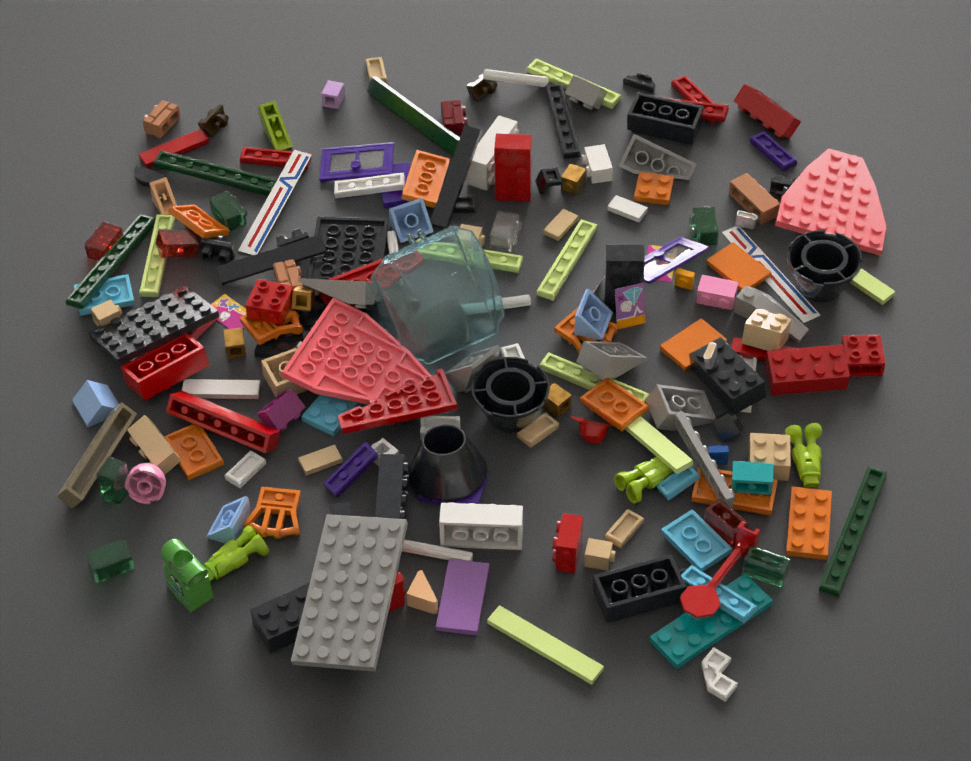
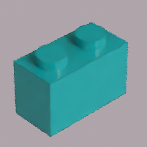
M733 461L731 489L733 492L772 495V463Z

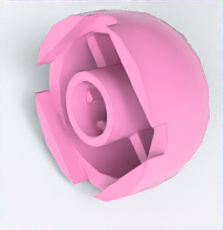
M150 463L135 466L127 475L125 481V489L130 493L129 496L138 503L150 504V501L160 500L166 486V478L162 470Z

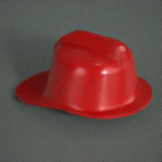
M570 417L573 420L579 421L580 435L588 443H601L602 439L606 436L608 426H612L585 418Z

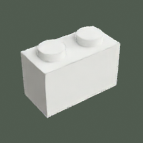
M605 144L584 147V155H581L582 164L586 165V176L590 177L591 183L612 181L613 168Z

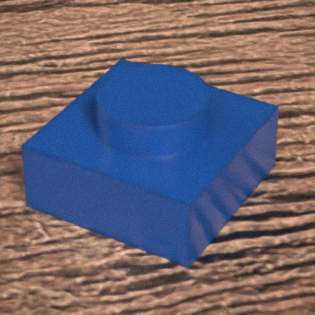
M708 446L711 460H715L717 465L728 464V446Z

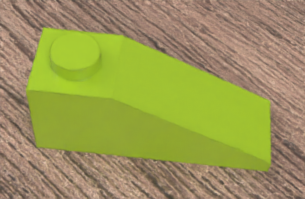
M276 101L259 105V118L274 149L287 150L293 148Z

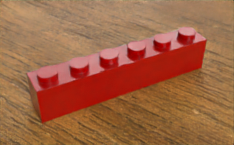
M184 391L170 394L166 413L264 453L277 449L280 430Z

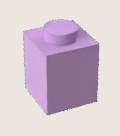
M327 81L321 93L322 106L339 109L345 97L344 83Z

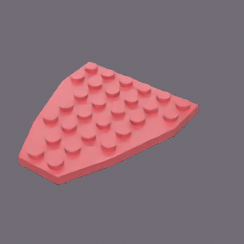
M826 150L805 168L782 196L775 226L802 234L815 230H825V233L835 235L837 232L850 238L861 251L880 256L884 244L886 223L876 186L863 158L837 150Z
M333 297L282 371L281 377L315 394L369 405V401L375 398L378 401L384 398L386 393L408 383L415 384L422 381V377L426 375L430 377L431 375L406 347L368 314Z

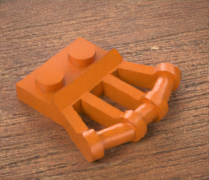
M292 306L283 323L284 326L249 319L246 314L239 317L240 323L259 345L273 338L276 340L282 334H300L303 332V327L299 323V314L292 310Z
M576 308L554 327V333L567 340L568 344H573L578 353H580L582 344L578 339L582 341H598L574 334L575 315L578 310ZM609 322L606 329L607 333L604 334L603 339L599 342H612V338L618 332L619 326Z
M261 487L256 508L245 520L243 528L249 525L257 534L265 538L267 536H274L275 539H281V537L290 535L300 536L296 515L298 514L301 491ZM263 512L265 513L262 526H259L254 522ZM272 514H279L276 528H268ZM291 515L293 527L282 529L285 516Z

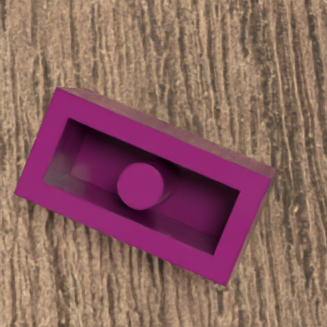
M289 389L278 395L257 415L264 424L283 431L288 427L287 423L300 417L301 411L306 407L294 390Z

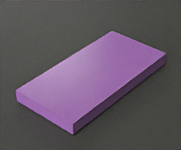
M449 559L436 622V631L478 635L490 568L489 563Z

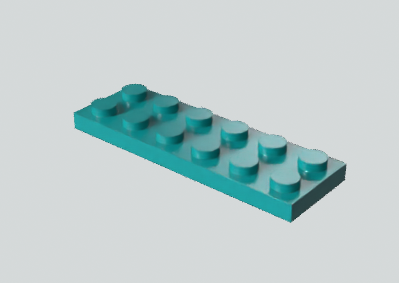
M746 573L726 585L727 588L757 606V612L746 622L763 612L773 603V600ZM720 608L712 617L698 619L684 613L651 635L649 641L678 669L745 623H742Z

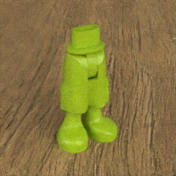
M812 423L805 427L804 436L807 447L803 445V434L800 426L791 425L785 429V435H790V442L794 445L791 451L793 461L805 488L818 487L820 485L822 454L821 448L816 444V441L822 434V427L817 423Z
M654 457L650 461L636 465L633 471L619 472L614 476V482L620 491L626 489L629 501L636 504L641 501L644 488L652 489L673 474L674 471L663 463L660 458Z
M248 525L243 528L242 534L236 540H229L204 564L210 581L213 579L218 580L232 570L240 568V566L248 562V555L253 552H257L262 556L270 553L262 537L259 534L256 535L255 530Z

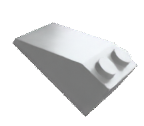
M583 341L577 363L582 365L584 370L594 372L597 378L606 380L607 378H617L645 362L647 357L620 342Z
M499 345L470 354L445 373L457 393L471 391V383L475 373H478L484 364L497 359L500 351Z
M657 384L645 399L657 429L677 430L675 427V413L683 411L685 416L690 418L692 427L712 423L715 419L714 412L704 390Z

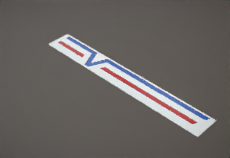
M297 150L293 151L238 251L251 255L258 254L312 156L311 154Z
M735 226L722 232L731 243L734 242L771 271V277L765 281L803 323L820 316L816 309L741 227Z

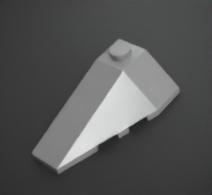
M633 134L619 164V167L634 174L646 172L674 176L675 179L690 180L697 166L696 163Z
M298 279L299 283L345 303L355 304V308H366V305H373L382 287V282Z
M745 286L736 296L734 312L747 319L750 318L756 309H764L769 313L783 314L787 318L792 319L789 339L800 343L809 332V329L767 293L754 287Z

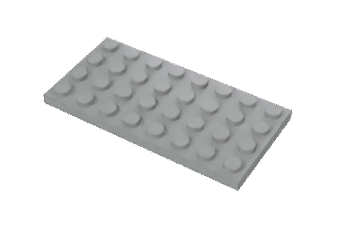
M326 515L293 649L292 665L376 671L408 525L406 519Z

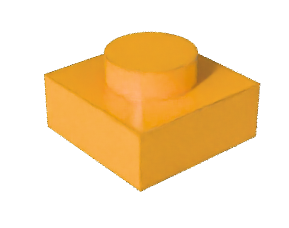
M677 268L674 285L692 290L695 273Z

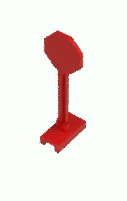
M744 521L738 525L734 551L707 585L689 586L680 596L685 613L697 619L712 617L721 604L715 589L741 556L750 561L755 558L760 529L756 528L753 532L745 528L746 522Z

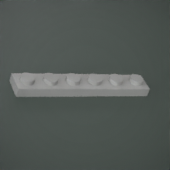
M683 411L675 413V427L725 512L732 510L733 501L735 500L733 490L727 487L724 475L718 472L715 460H711L707 447L701 443L699 433L693 430L690 418L686 417Z

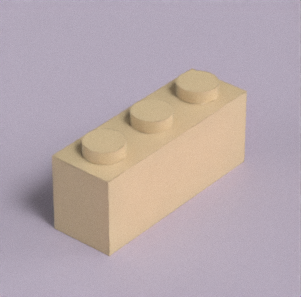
M146 415L127 429L131 435L130 441L136 447L139 446L141 448L139 453L145 459L148 458L150 464L159 467L164 475L182 461L155 424Z

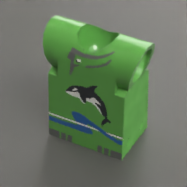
M171 539L167 541L161 549V557L165 561L163 565L167 588L191 613L214 598L207 575L208 571L180 540Z

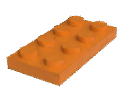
M416 150L401 199L411 202L423 198L425 206L435 208L450 159Z
M698 467L697 472L700 479L695 482L691 502L722 507L701 469ZM718 469V472L724 475L727 487L731 489L732 472ZM773 479L772 495L734 492L733 509L771 516L778 480Z
M801 487L791 488L786 556L827 560L832 491Z

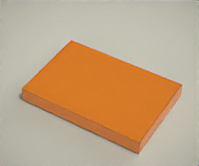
M196 205L171 206L168 209L169 214L202 238L229 235L230 230Z
M734 242L706 260V264L724 279L738 282L739 291L745 286L755 288L771 277V271Z
M701 318L661 344L660 351L686 372L691 368L690 353L720 337L726 342L727 339Z
M609 378L602 380L580 397V403L620 431L625 430L629 424L649 411L647 404Z
M192 424L164 436L182 461L178 464L188 481L224 465L222 457L203 427Z

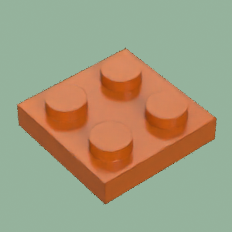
M639 172L634 201L669 205L674 176Z

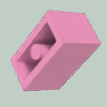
M702 275L697 289L696 303L733 310L738 292V282Z

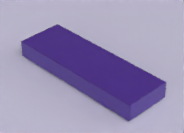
M765 131L750 138V143L782 171L797 165V159Z
M364 442L323 484L338 498L380 455L368 443Z

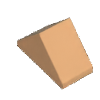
M167 177L149 183L152 201L161 215L169 214V207L177 206Z
M420 570L417 572L407 592V606L437 614L438 601L423 571Z

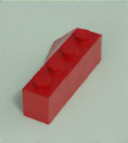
M745 83L733 100L738 104L737 108L743 112H750V117L756 121L759 119L763 121L762 125L769 130L773 128L776 130L774 134L782 139L784 136L790 139L802 122L787 110L782 109L779 104L765 96L760 90Z

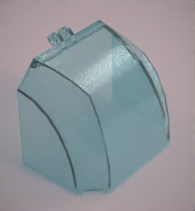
M451 226L427 238L422 229H418L417 235L421 239L418 242L415 241L411 233L407 234V239L411 245L385 256L371 275L380 323L389 334L399 341L401 346L407 348L417 360L424 361L425 364H432L497 334L498 326L505 314L496 278L480 242L473 231L457 226Z

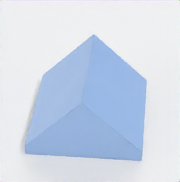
M423 198L389 209L390 228L396 232L399 243L433 232Z
M589 289L585 290L576 312L574 334L602 340L613 312Z
M89 380L84 383L72 399L87 428L105 421L110 412L119 404L108 385Z
M245 496L224 505L206 537L225 544L229 540H236L242 534L243 524L251 514L249 498Z

